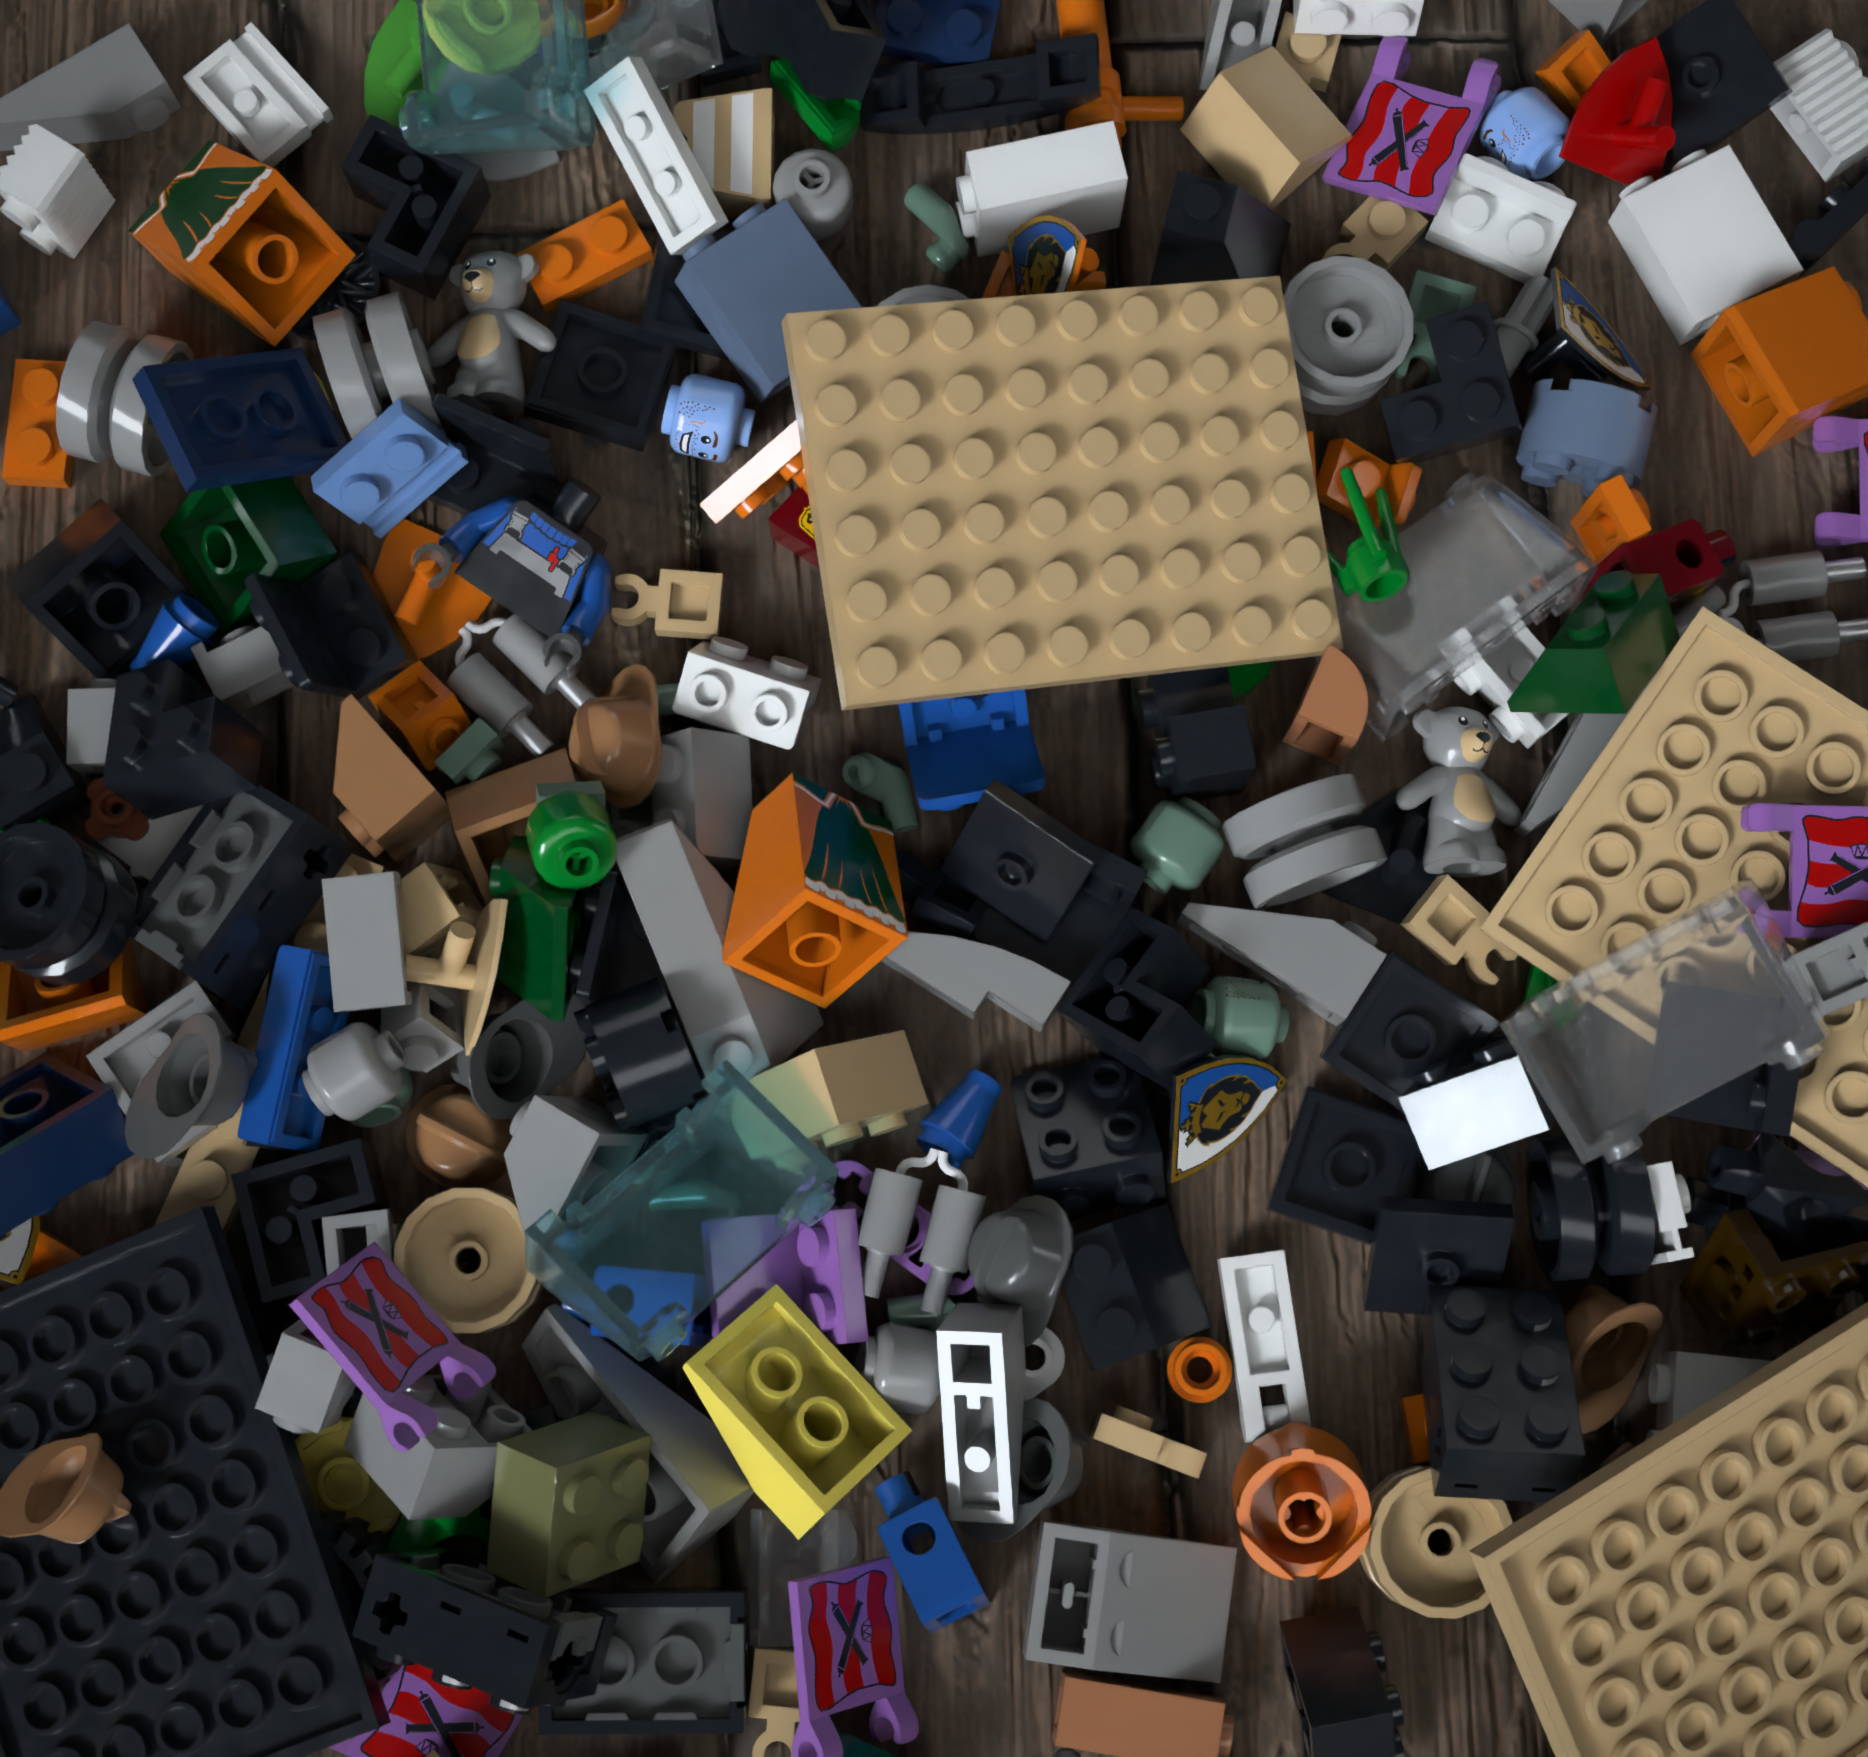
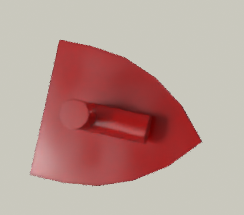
M1651 37L1624 51L1598 75L1577 107L1558 157L1627 186L1646 176H1652L1654 181L1659 180L1667 151L1673 147L1676 135L1672 128L1673 100L1669 72L1657 37Z

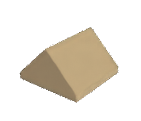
M1273 46L1219 72L1180 129L1181 133L1225 182L1239 185L1272 210L1353 138L1352 134Z

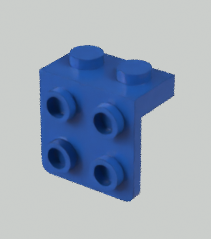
M1025 690L990 693L982 699L964 696L898 704L904 747L918 806L921 809L950 811L958 809L965 804L979 802L982 794L995 778L1022 797L1027 793L1037 792L1045 787L1044 770L1029 724Z

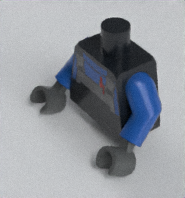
M569 477L553 504L536 493L522 496L520 499L514 496H503L467 513L439 539V545L426 544L418 548L411 563V571L415 570L425 560L435 561L439 564L442 571L430 580L428 587L438 589L446 582L452 562L460 563L454 573L549 637L543 647L545 667L550 664L551 657L555 653L561 651L570 653L573 658L567 665L566 677H574L580 672L582 666L581 646L589 645L611 607V565L603 556L607 548V541L585 526V523L602 497L591 487L572 477Z

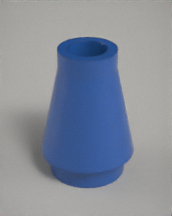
M179 593L173 602L164 601L138 655L130 663V669L133 671L166 659H170L180 668H183L195 658L190 647L203 642L208 648L216 642L213 634L220 627L219 620L203 604L186 594Z
M971 1069L965 1079L920 1121L919 1124L922 1131L917 1137L916 1142L926 1153H929L930 1148L947 1152L948 1163L959 1169L965 1159L974 1158L995 1102L1003 1091L1002 1087L987 1074Z

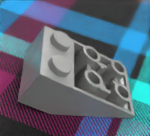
M1041 1518L1022 1650L1025 1660L1089 1670L1220 1683L1237 1548Z

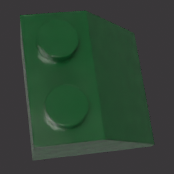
M290 476L192 491L159 534L202 604L219 620L220 627L218 630L222 636L255 620L249 606V601L253 598L244 583L245 578L256 572L301 584L324 569L337 553Z
M1619 570L1601 574L1508 699L1507 703L1510 712L1627 714L1680 639L1660 573L1631 574L1628 571Z
M513 835L504 859L495 858L493 860L489 882L490 897L508 900L504 935L498 963V979L548 1019L564 1022L575 985L569 984V972L573 954L577 945L586 947L587 921L584 920V908L588 887L578 890L559 889L547 883L534 867L526 837Z

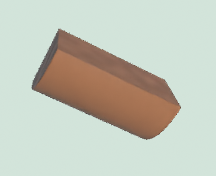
M1329 644L1309 677L1282 742L1340 766L1358 741L1364 728L1368 714V694L1364 679L1356 665L1337 648Z

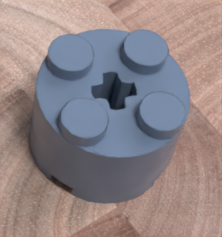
M1553 379L1537 381L1533 385L1516 456L1517 462L1523 466L1521 479L1527 483L1542 487H1556L1559 479L1583 485L1581 494L1588 498L1599 484L1619 474H1622L1630 489L1638 487L1642 481L1658 407L1652 402L1643 410L1639 408L1641 395L1625 388L1602 382L1570 379L1568 390H1551Z

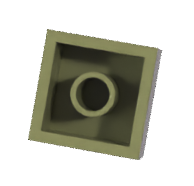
M590 1411L497 1442L486 1571L543 1598H547L640 1561L646 1488L649 1479L651 1435L598 1412Z

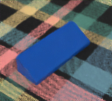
M287 945L280 946L255 1052L258 1058V1066L248 1083L238 1127V1137L240 1139L305 1152L319 1149L326 1115L311 1100L304 1086L302 1073L308 1068L307 1057L310 1049L315 1044L346 1027L349 1012H334L328 953Z

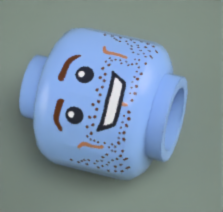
M1523 87L1513 92L1506 90L1496 96L1484 113L1485 119L1479 134L1483 149L1491 158L1502 162L1509 172L1525 179H1543L1556 171L1565 161V159L1558 156L1571 123L1569 118L1543 91L1536 87Z
M690 374L683 380L681 386L672 384L670 387L662 420L661 433L670 435L671 447L679 454L724 463L732 457L736 445L748 447L756 411L744 408L745 392L737 383L699 374Z

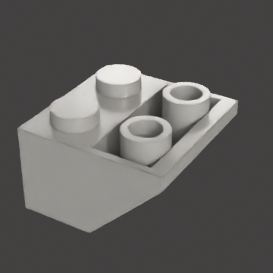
M693 727L661 736L662 760L659 775L651 793L638 806L629 809H622L611 805L612 826L616 839L671 818L716 870L741 865L753 809L749 737ZM615 860L614 870H618L621 873L617 861Z
M423 1375L403 1393L422 1401L434 1411L437 1416L435 1429L425 1437H420V1441L409 1451H397L386 1437L379 1411L362 1394L344 1447L408 1520L466 1517L493 1495L497 1442L533 1430L525 1423L524 1416L512 1409L491 1388L490 1382L483 1387H479L478 1392L473 1397L463 1402L454 1398L449 1392L443 1375Z

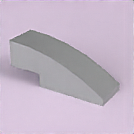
M907 932L908 938L880 961L972 1020L985 1000L988 999L1040 1033L1071 981L1024 957L995 946L947 935Z

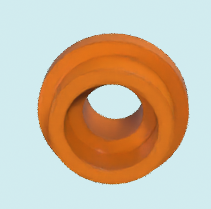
M1192 1337L1180 1342L1171 1351L1167 1360L1166 1373L1170 1386L1181 1398L1190 1402L1206 1403L1221 1396L1228 1388L1232 1378V1363L1227 1351L1215 1340L1206 1337ZM1195 1357L1204 1358L1210 1365V1375L1201 1383L1192 1381L1187 1374V1365Z

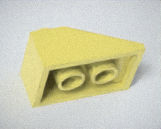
M777 1284L691 1357L682 1367L753 1491L798 1540L912 1432V1429Z

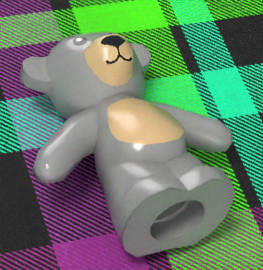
M502 250L485 251L474 254L463 264H457L452 267L449 274L450 281L460 289V295L469 314L457 320L430 346L427 352L433 367L443 366L458 355L460 366L455 375L454 384L448 387L447 397L456 400L459 394H465L476 398L493 410L492 416L494 417L521 415L524 412L526 392L521 368L522 358L517 339L525 340L541 352H550L557 345V339L551 330L518 310L526 297L528 281L533 279L539 271L538 260L532 255L524 254L515 257L511 253Z
M1450 706L1437 712L1426 709L1414 714L1413 726L1422 735L1423 751L1433 767L1422 772L1403 786L1396 795L1395 803L1401 810H1412L1432 797L1427 814V835L1423 852L1424 870L1430 874H1448L1449 876L1459 878L1480 877L1503 870L1507 865L1505 852L1497 846L1496 837L1491 825L1496 817L1502 824L1513 827L1518 825L1523 815L1516 802L1492 778L1481 771L1487 762L1493 742L1500 736L1499 731L1492 724L1491 720H1488L1482 713L1461 706Z

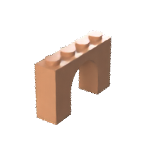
M1062 1670L1052 1740L1055 1746L1119 1757H1218V1755L1228 1757L1233 1739L1234 1716L1224 1714L1225 1703L1219 1696Z

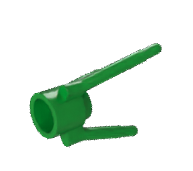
M1344 467L1340 471V476L1363 536L1356 539L1348 547L1346 567L1327 548L1330 571L1336 577L1345 596L1352 595L1358 591L1362 600L1366 602L1382 601L1403 589L1407 583L1410 570L1401 552L1392 507L1386 489L1378 488L1375 492L1383 533L1382 538L1377 533L1352 469Z

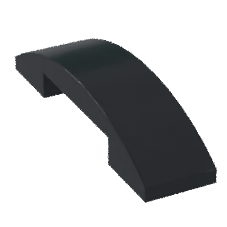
M1094 33L1036 42V54L924 71L917 61L878 66L873 72L861 103L860 127L864 132L887 134L968 132L1029 122L1074 109L1101 97L1098 36Z

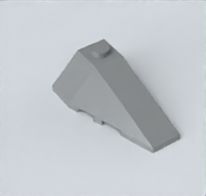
M671 818L617 838V864L712 1095L749 1081L752 1077L780 1065L824 1024L817 1005L723 963L722 949L735 892Z
M555 1303L545 1308L521 1346L550 1404L553 1405L556 1416L566 1420L595 1411L651 1435L649 1479L646 1488L643 1520V1542L641 1545L640 1561L638 1562L656 1583L665 1578L734 1518L754 1491L713 1421L603 1338L591 1336V1330L564 1311L559 1305Z

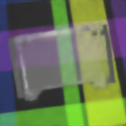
M1474 472L1464 475L1445 492L1444 497L1447 499L1445 502L1398 535L1403 558L1410 570L1407 583L1398 593L1382 601L1366 602L1362 600L1358 591L1352 595L1345 596L1337 579L1332 582L1344 648L1341 652L1351 659L1364 679L1368 694L1366 722L1383 743L1409 725L1410 721L1405 715L1415 711L1424 702L1427 705L1438 697L1440 690L1525 627L1532 622L1538 625L1548 617L1550 611L1555 617H1558L1580 601L1598 569L1597 564L1577 542L1492 473L1484 474L1479 478ZM1314 656L1317 661L1321 658V656Z
M1751 877L1729 887L1542 990L1519 1005L1499 1024L1583 1165L1601 1155L1610 1164L1631 1154L1643 1145L1638 1134L1644 1131L1652 1121L1766 1062L1768 1065L1783 1062L1788 1071L1806 1064L1825 1051L1820 1042L1827 1039L1830 1033L1766 901Z

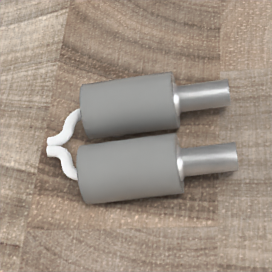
M1818 550L1741 561L1738 571V582L1732 586L1729 593V605L1719 610V616L1746 633L1743 625L1738 620L1729 617L1738 608L1739 593L1747 607L1821 597L1825 595L1828 583L1864 578L1866 576L1865 561L1863 557L1825 562L1824 557ZM1828 610L1753 621L1751 625L1750 636L1790 662L1833 657L1838 654L1840 643L1868 639V617L1837 622L1834 613Z
M513 614L508 619L502 617L491 618L480 625L472 620L468 621L458 632L463 638V643L456 652L455 664L457 668L450 675L447 687L492 728L501 739L512 733L537 758L549 754L555 747V744L528 718L533 710V704L481 653H475L464 660L472 645L470 631L482 634L500 626L492 639V643L545 695L559 690L578 709L589 698L596 696L576 676L566 677V668L573 656L565 651L557 652L551 657L550 664L545 667L543 647L549 637L516 614Z
M930 1148L928 1155L923 1158L910 1157L904 1159L898 1165L895 1172L875 1168L858 1233V1245L865 1247L867 1250L862 1269L864 1295L879 1299L889 1257L892 1255L903 1257L923 1182L921 1179L905 1175V1172L911 1167H927L938 1156L940 1168L945 1174L957 1180L958 1189L940 1184L938 1186L919 1259L920 1262L927 1263L931 1267L920 1310L943 1315L953 1273L958 1271L967 1274L968 1247L972 1233L980 1223L986 1197L968 1192L966 1176L961 1170L948 1163L947 1152Z

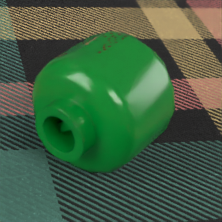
M565 791L550 795L538 803L529 815L525 831L528 847L536 871L547 883L559 889L578 890L590 887L605 878L614 866L618 852L615 832L608 812L597 799L583 792Z

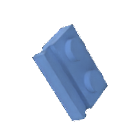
M399 398L311 476L314 493L358 524L364 522L373 529V534L381 539L463 468L469 460L465 446L459 442L454 444L446 438L445 431Z

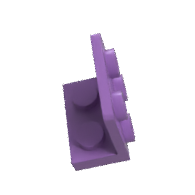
M856 1208L831 1210L799 1217L712 1222L703 1226L712 1338L716 1337L777 1284L833 1345L869 1341L860 1248L858 1245Z

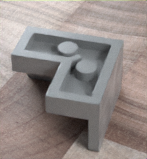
M196 980L86 1055L103 1083L113 1089L118 1105L125 1115L132 1096L142 1079L167 1049L180 1026L195 1013L210 1014L218 1022L223 1037L229 1040L237 1037V1034L216 1005L219 1002L216 994ZM191 1126L183 1138L170 1151L155 1158L157 1163L176 1168L185 1159L182 1154L183 1151L219 1126Z

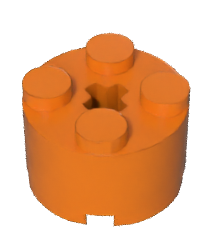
M1295 1421L1263 1435L1244 1452L1236 1467L1231 1487L1239 1533L1243 1545L1251 1558L1272 1575L1296 1581L1295 1577L1317 1576L1318 1580L1330 1578L1349 1568L1362 1554L1369 1541L1372 1508L1362 1469L1348 1446L1324 1430ZM1313 1499V1503L1308 1506L1301 1501H1297L1290 1507V1504L1295 1500L1305 1501Z

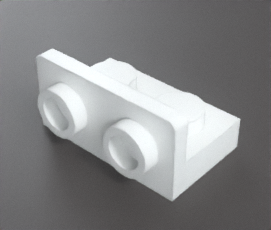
M1466 153L1459 163L1457 173L1437 215L1433 219L1425 240L1525 284L1530 277L1544 274L1577 203L1565 197L1563 191L1553 184L1544 181L1531 182L1509 172L1502 162L1487 156L1475 157Z

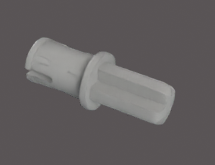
M1543 275L1530 277L1505 318H1498L1494 322L1510 379L1526 352L1534 351L1537 348L1539 340L1536 335L1554 307L1552 282Z

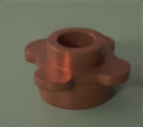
M102 777L94 779L86 790V794L91 800V815L84 824L86 833L98 841L106 839L109 835L116 838H128L132 841L142 839L149 830V817L103 785ZM115 804L123 805L121 814H113L112 808Z

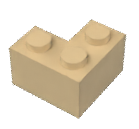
M904 1030L815 1048L752 1077L749 1081L730 1088L753 1161L780 1155L783 1166L819 1155L820 1151L817 1143L820 1141H824L825 1147L828 1148L863 1136L862 1127H868L871 1137L904 1127L908 1124L905 1113L928 1104Z

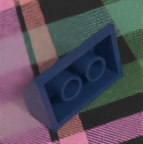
M46 1052L0 1079V1241L7 1232L33 1216L43 1215L53 1210L62 1198L88 1182L97 1181L108 1176L114 1171L116 1165L134 1155L127 1145L125 1120L113 1089Z

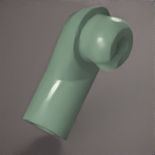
M870 753L853 755L845 761L841 770L844 783L849 788L882 803L885 819L892 822L893 834L907 832L919 827L908 776L902 768Z

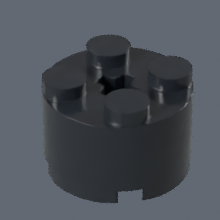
M659 976L587 1004L585 1008L573 1012L597 1076L600 1077L620 1131L631 1126L634 1128L707 1098L682 1031L671 1011V1004Z

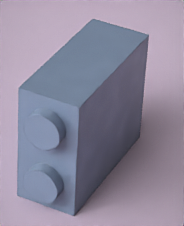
M786 198L768 210L762 203L751 207L732 223L735 230L719 241L716 240L713 234H710L693 244L682 255L686 262L674 281L760 404L791 385L781 323L786 313L862 308Z

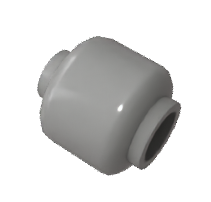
M809 148L797 151L783 160L774 175L772 189L774 205L786 198L815 241L833 237L845 227L852 215L853 183L849 170L837 156L820 149Z
M356 1022L320 1041L310 1049L307 1057L308 1068L303 1071L302 1079L311 1100L326 1116L336 1114L344 1120L352 1121L365 1116L400 1094L403 1084L400 1068L407 1064V1058L402 1046L390 1031L385 1030L379 1034L368 1024Z
M891 1322L882 1324L875 1329L872 1336L868 1335L869 1341L859 1342L854 1360V1368L894 1411L921 1415L930 1410L938 1395L941 1396L937 1333L929 1329Z

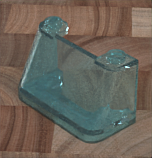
M416 0L424 89L411 91L407 95L405 106L400 109V127L405 140L408 142V146L424 155L564 151L588 147L593 144L595 138L594 110L583 91L591 85L584 0Z
M727 1059L702 1080V1086L710 1093L709 1097L697 1103L692 1111L685 1106L676 1114L675 1128L583 1206L577 1200L571 1203L566 1208V1221H562L550 1209L525 1230L526 1269L546 1290L638 1361H643L650 1356H653L657 1361H661L671 1354L685 1339L688 1331L684 1327L799 1224L803 1223L807 1228L813 1226L825 1216L836 1201V1198L830 1192L836 1183L839 1169Z

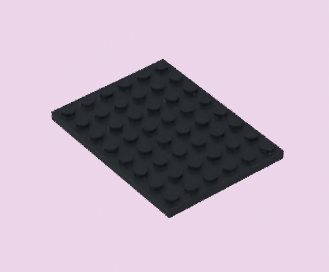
M214 1206L196 1208L0 1292V1490L14 1469L39 1447L56 1440L97 1433L103 1441L102 1450L118 1464L124 1475L121 1493L132 1504L128 1515L105 1522L91 1538L81 1544H67L39 1534L15 1538L0 1536V1757H304L391 1722L363 1640L352 1636L356 1618L291 1431L276 1425L273 1421V1415L255 1409L269 1370V1364Z

